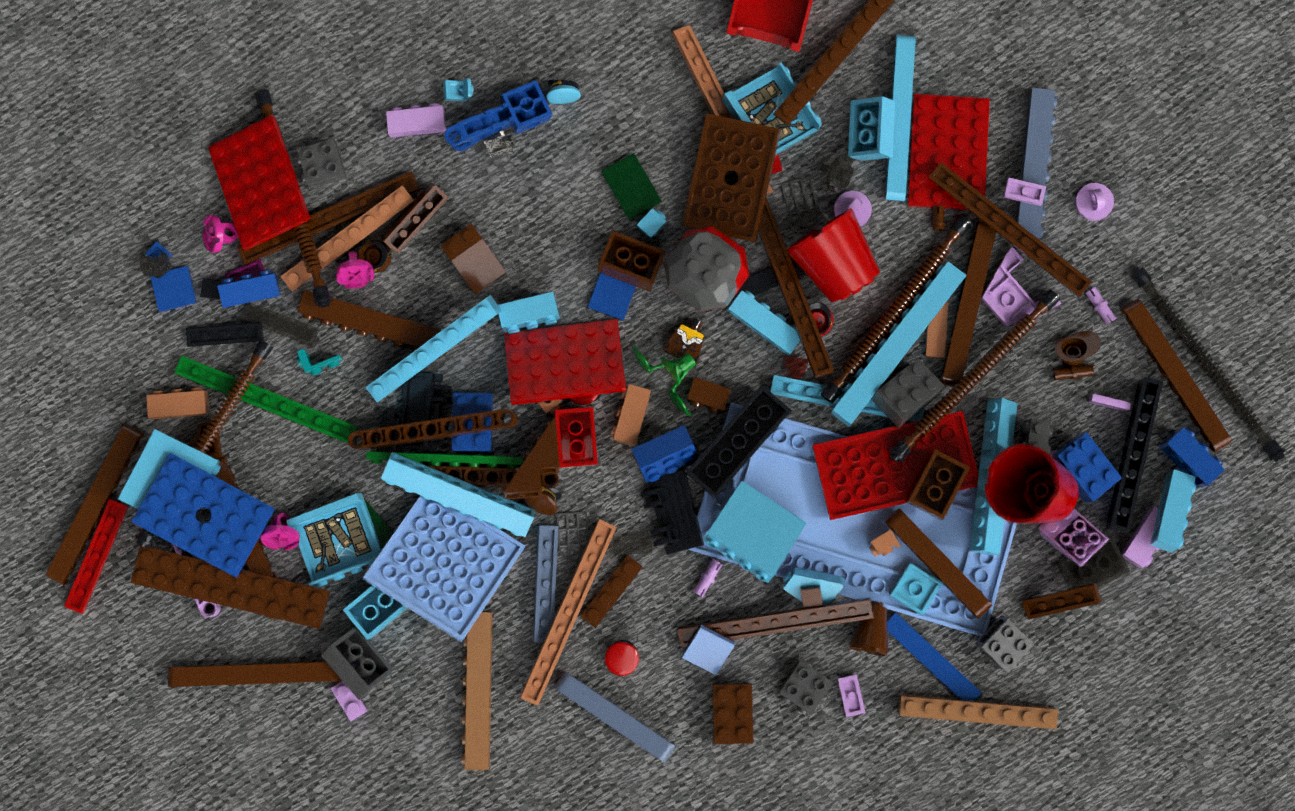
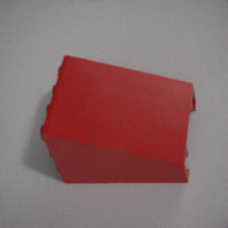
M734 0L726 34L747 36L782 45V47L791 48L790 50L800 52L813 0Z

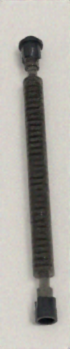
M1142 267L1132 274L1131 277L1137 285L1142 287L1154 299L1152 304L1155 305L1157 303L1155 308H1161L1158 312H1164L1161 316H1167L1164 318L1165 321L1169 319L1167 324L1172 323L1170 328L1175 327L1173 332L1178 331L1176 336L1181 335L1179 340L1184 339L1182 344L1187 343L1185 348L1190 347L1188 352L1193 351L1191 356L1196 355L1195 361L1199 359L1198 365L1202 363L1201 369L1206 367L1203 370L1204 373L1209 371L1206 373L1207 377L1212 375L1209 379H1215L1212 383H1218L1215 385L1216 388L1221 387L1218 391H1224L1221 395H1227L1224 399H1230L1227 403H1233L1230 407H1236L1233 411H1239L1236 415H1242L1239 417L1240 420L1245 419L1242 421L1243 424L1248 423L1246 428L1251 427L1249 432L1254 431L1260 438L1259 441L1263 445L1262 449L1269 457L1268 460L1277 462L1285 456V448H1282L1275 439L1273 440L1260 427L1263 424L1262 421L1258 422L1260 419L1259 417L1255 418L1257 415L1256 413L1252 414L1254 412L1252 409L1248 411L1251 407L1249 405L1245 407L1248 403L1246 401L1242 403L1245 399L1243 397L1239 399L1241 394L1236 395L1238 390L1233 391L1235 386L1230 387L1232 382L1227 383L1229 378L1224 379L1226 374L1221 375L1223 370L1218 371L1220 366L1215 367L1217 362L1212 363L1214 359L1213 357L1209 359L1210 353L1205 355L1208 352L1207 349L1202 351L1205 348L1204 345L1199 347L1202 344L1201 341L1196 343L1199 339H1193L1196 335H1190L1193 331H1187L1190 327H1184L1187 323H1181L1184 319H1178L1181 315H1175L1178 311H1172L1175 307H1169L1171 302L1166 303L1168 298L1163 300L1166 297L1165 294L1160 296L1154 288L1155 285L1151 281L1152 278L1146 269Z

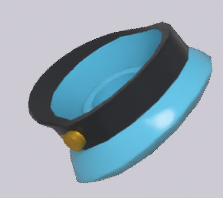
M554 79L547 81L551 86V90L546 98L552 104L572 103L581 96L579 85L576 82Z

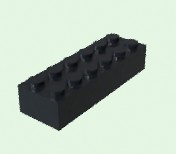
M762 385L687 470L686 475L715 499L792 410Z

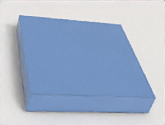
M700 625L682 654V658L716 675L734 648L735 642Z

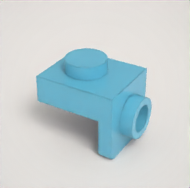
M471 79L443 81L445 101H467L472 97L474 89Z

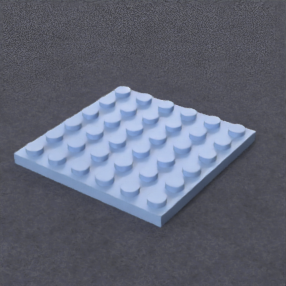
M420 495L368 569L363 580L462 643L524 550L525 545L494 527L489 522L479 521L469 514H461L457 509L444 507L439 502L432 499H424Z

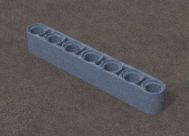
M564 671L555 684L554 688L661 761L666 762L676 747L673 743L668 742L666 738L652 731L651 728L639 720L634 719L629 713L619 709L617 705L603 698L602 695L593 689L588 688L586 684L572 677L568 672Z

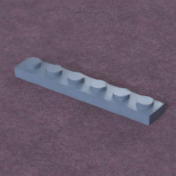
M538 525L532 642H544L554 619L558 526Z

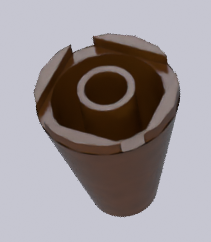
M872 601L873 619L860 620L850 642V649L858 652H868L871 655L887 656V608L883 606L884 603Z

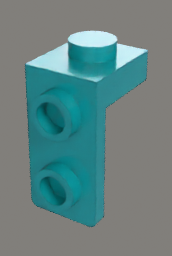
M305 349L297 351L299 357H296L299 367H303L305 373L312 376L323 372L322 369L329 366L330 369L340 365V361H343V357L337 355L312 365L309 354Z

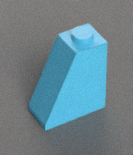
M797 567L792 572L788 571L783 578V589L801 602V588L820 585L824 605L830 604L844 587V578L842 576Z

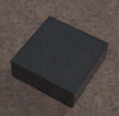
M203 278L200 297L221 300L217 285L222 283L221 280Z

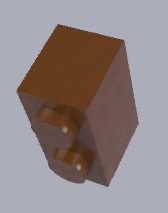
M694 377L687 400L694 407L700 408L703 405L708 407L709 412L719 414V411H724L731 389Z

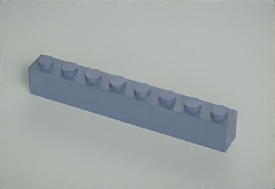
M1032 88L1029 92L1020 174L1021 181L1045 186V183L1049 180L1050 171H1047V164H1050L1052 153L1049 152V145H1052L1054 137L1051 133V126L1055 124V115H1053V108H1056L1057 105L1055 90ZM1047 189L1045 190L1043 202L1047 199ZM1018 201L1016 222L1040 240L1044 232L1041 221L1045 218L1046 208H1043V203L1041 206Z

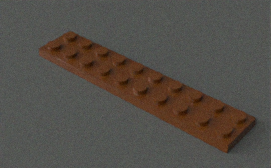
M141 545L130 581L132 584L321 629L330 594L328 590L246 570H241L236 578L204 560L152 547L144 548Z

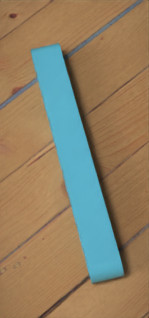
M896 35L894 84H892L891 98L895 101L893 158H887L888 176L886 177L885 191H887V194L885 195V200L905 201L916 42V37L910 35Z

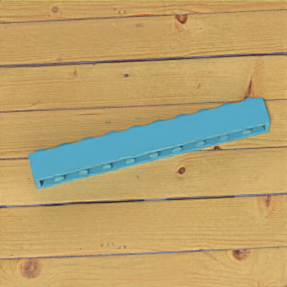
M947 262L945 266L942 264L935 272L936 278L933 281L929 279L923 287L926 291L922 296L918 294L912 301L914 304L912 309L909 310L907 308L900 317L903 319L899 325L895 323L890 329L889 333H891V336L888 339L883 338L877 346L880 349L877 354L872 353L866 360L868 363L866 368H860L854 376L857 378L853 384L849 382L843 390L845 395L842 399L837 398L831 405L834 408L831 414L848 427L851 426L875 395L876 391L966 277V274L950 262Z

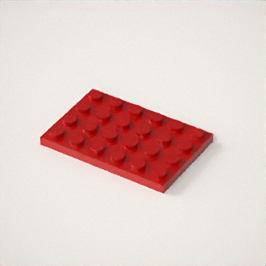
M926 94L913 95L908 207L932 208L937 206L939 209V206H943L945 209L968 210L929 179L931 173L941 162L985 196L990 98Z
M270 115L208 147L243 250L247 251L311 219L275 116Z
M618 319L525 330L513 334L504 333L511 405L626 391Z

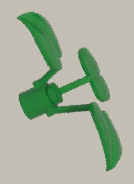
M636 345L632 346L638 363L647 373L651 374L652 370L665 368L675 382L671 390H667L671 401L681 412L687 416H692L687 411L681 398L676 394V387L681 384L682 379L688 374L687 371L696 366L692 356L686 353L679 359L676 357L671 361L661 357L662 364L652 366L637 351Z

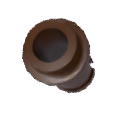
M937 206L932 207V230H944L946 223H944L945 207L939 206V214Z

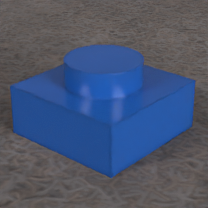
M156 241L144 256L160 269L172 254Z

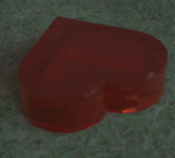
M789 356L785 360V367L790 370L789 374L792 379L800 380L804 376L808 360Z

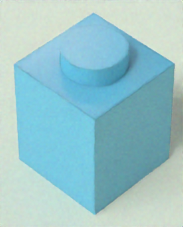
M652 208L637 224V228L651 241L666 225V216L661 211H655Z

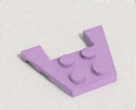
M1013 247L1007 251L981 297L982 301L1005 327L1016 323L1025 313L1030 315L1035 310L1034 307L1039 303L1038 300L1034 302L1010 274V271L1024 260ZM1059 301V302H1058L1055 306H1053V307H1056V306L1060 305L1061 302Z

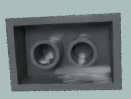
M918 358L877 390L872 401L899 428L941 394L944 385Z
M356 626L332 643L321 655L358 700L384 681L394 671Z

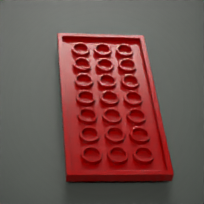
M963 411L947 414L937 423L933 430H930L931 432L926 437L920 436L915 441L916 444L911 448V452L904 458L903 463L899 461L895 463L888 456L890 454L888 450L893 448L900 440L903 441L907 436H910L915 431L914 426L919 421L903 424L899 428L894 426L812 445L829 520L905 504L931 452L935 449L970 467L959 491L977 487L979 475Z

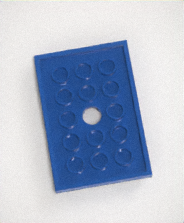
M170 453L134 516L132 523L237 578L275 508ZM203 507L211 511V519L206 523H201L196 518V512Z

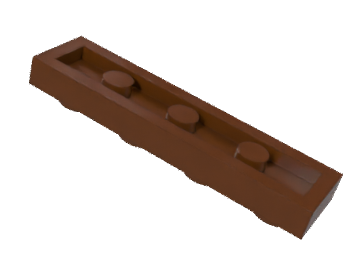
M627 555L582 613L581 617L596 628L643 566Z
M1096 583L1022 601L1028 620L1102 602Z

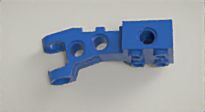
M535 80L503 93L500 98L501 106L494 109L491 108L482 114L474 115L450 126L445 131L444 137L453 149L464 151L473 147L476 142L511 126L516 135L548 122L551 119L552 112Z

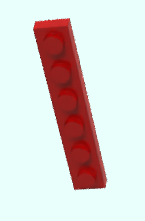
M109 499L64 607L84 614L129 508L128 505Z

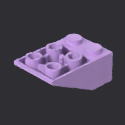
M1075 509L1063 520L1043 523L1038 528L1041 536L1080 567L1109 540Z

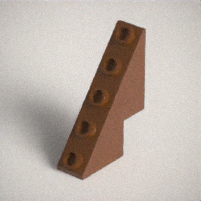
M555 418L546 423L543 429L545 432L542 436H538L535 439L532 451H528L525 454L524 462L521 467L517 466L514 470L511 482H506L501 492L504 493L505 500L542 497L541 475L559 474Z

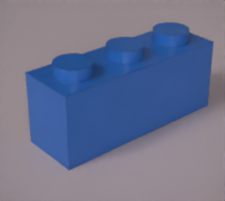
M271 270L259 272L260 275L252 277V274L240 276L241 279L233 281V278L221 280L222 283L217 285L222 307L225 308L280 296L281 292L276 272L271 273Z

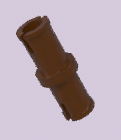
M1070 365L1067 368L1053 369L1054 380L1071 378L1072 380H1077L1079 377L1094 376L1093 365Z

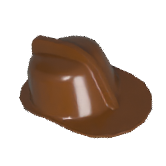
M1078 332L1059 340L1056 343L1055 352L1062 363L1072 366L1079 365L1085 358L1098 352L1101 340L1094 332Z

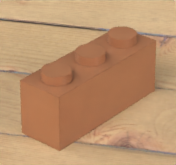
M629 384L626 391H623L621 399H624L623 407L619 406L616 415L619 418L618 425L613 426L611 436H614V441L636 447L651 390Z
M191 388L190 392H183V389L171 390L172 393L164 394V391H153L152 395H146L148 418L152 420L209 415L208 392L202 390V388Z

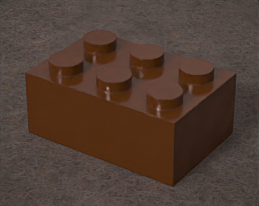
M612 230L598 264L597 272L651 292L664 261L666 251Z
M936 449L933 450L906 503L939 520H944L970 467Z
M712 684L714 744H753L752 684Z

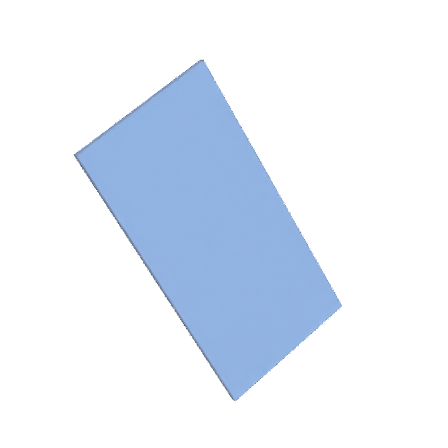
M730 403L723 429L744 406ZM785 418L715 499L706 491L704 492L697 516L703 539L741 481L747 483L807 523L775 573V576L784 578L788 571L792 572L795 567L842 576L844 578V587L838 593L839 595L856 600L870 598L871 604L872 601L884 603L883 606L889 610L980 637L988 629L1017 523L1004 520L1000 555H984L970 551L977 487L958 491L944 520H939L908 503L829 520L812 445L847 436ZM898 509L902 510L992 603L993 606L979 619L944 584L941 585L923 616L889 596L909 562L938 579L894 532V536L901 545L899 548L893 546V551L883 556L881 553L876 557L869 550L871 546L869 542L890 530L885 521ZM705 541L703 546L688 549L737 564L735 561L724 557L723 553L717 549L710 548Z

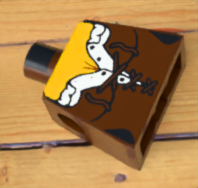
M692 318L688 327L680 324L664 346L663 351L678 359L684 354L689 353L697 365L705 335L699 333L703 322Z

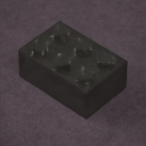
M1107 537L1109 540L1081 567L1068 557L1056 563L1069 589L1096 583L1097 588L1130 572L1113 537Z

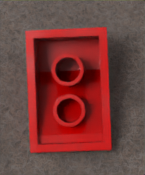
M593 407L555 410L559 468L598 465Z

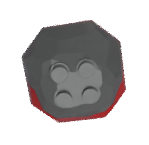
M714 226L686 230L664 260L668 290L699 312L727 307L749 277L745 248Z

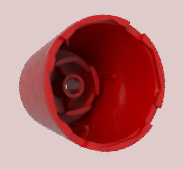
M852 208L826 222L827 225L818 232L815 229L787 248L788 254L831 303L840 299L843 301L851 294L858 293L862 290L863 285L867 286L874 281L873 278L880 273Z
M1018 444L1008 447L994 458L988 468L987 484H985L986 498L992 510L1004 520L1019 524L1053 523L1066 518L1076 506L1079 490L1075 477L1050 454L1037 446Z

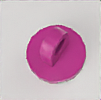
M207 215L204 218L203 226H206L202 232L203 243L210 253L220 252L223 244L233 243L237 239L238 234L234 224L221 223L217 215ZM224 230H230L233 236H227Z
M356 251L348 252L349 260L340 264L336 269V280L340 285L343 284L349 289L365 287L367 282L370 280L372 282L374 279L373 266L368 261L357 259Z
M280 513L273 517L271 526L264 528L261 534V542L273 550H279V548L291 550L299 545L300 534L297 530L288 526L286 520H289L290 517L285 513Z

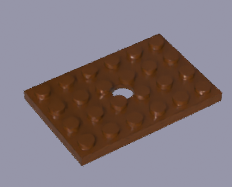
M706 113L682 226L694 229L714 226L729 237L756 242L781 129ZM730 170L736 171L739 176L738 182L732 186L728 185L725 181V175Z

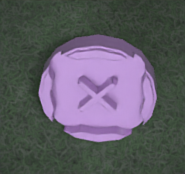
M1089 183L1083 186L1075 198V207L1078 213L1090 221H1099L1107 217L1114 206V197L1111 191L1105 185L1099 183Z
M848 191L838 197L834 204L835 217L852 208L860 227L867 223L871 216L872 207L866 195L858 191Z

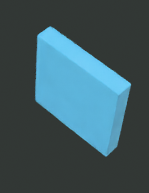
M909 562L889 596L923 616L943 583Z

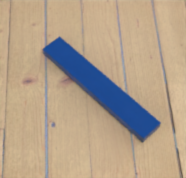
M896 612L887 621V631L959 699L974 701L982 693Z

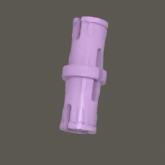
M1096 286L1091 291L1089 290L1085 293L1095 306L1094 310L1099 312L1106 325L1111 322L1107 315L1112 321L1116 319L1107 305V300L1104 301Z
M712 558L705 572H702L700 575L702 577L693 592L703 598L711 583H714V578L723 564Z

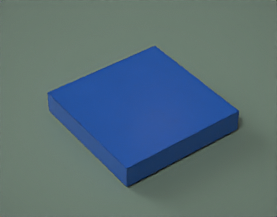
M188 266L150 275L159 312L197 303Z
M600 273L588 308L624 321L636 286Z

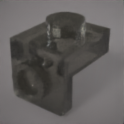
M503 130L483 139L491 158L507 150L510 154L514 153L512 150L514 143L510 135L506 137Z
M162 253L157 258L144 254L138 258L141 265L140 269L146 275L160 279L172 269L166 253Z

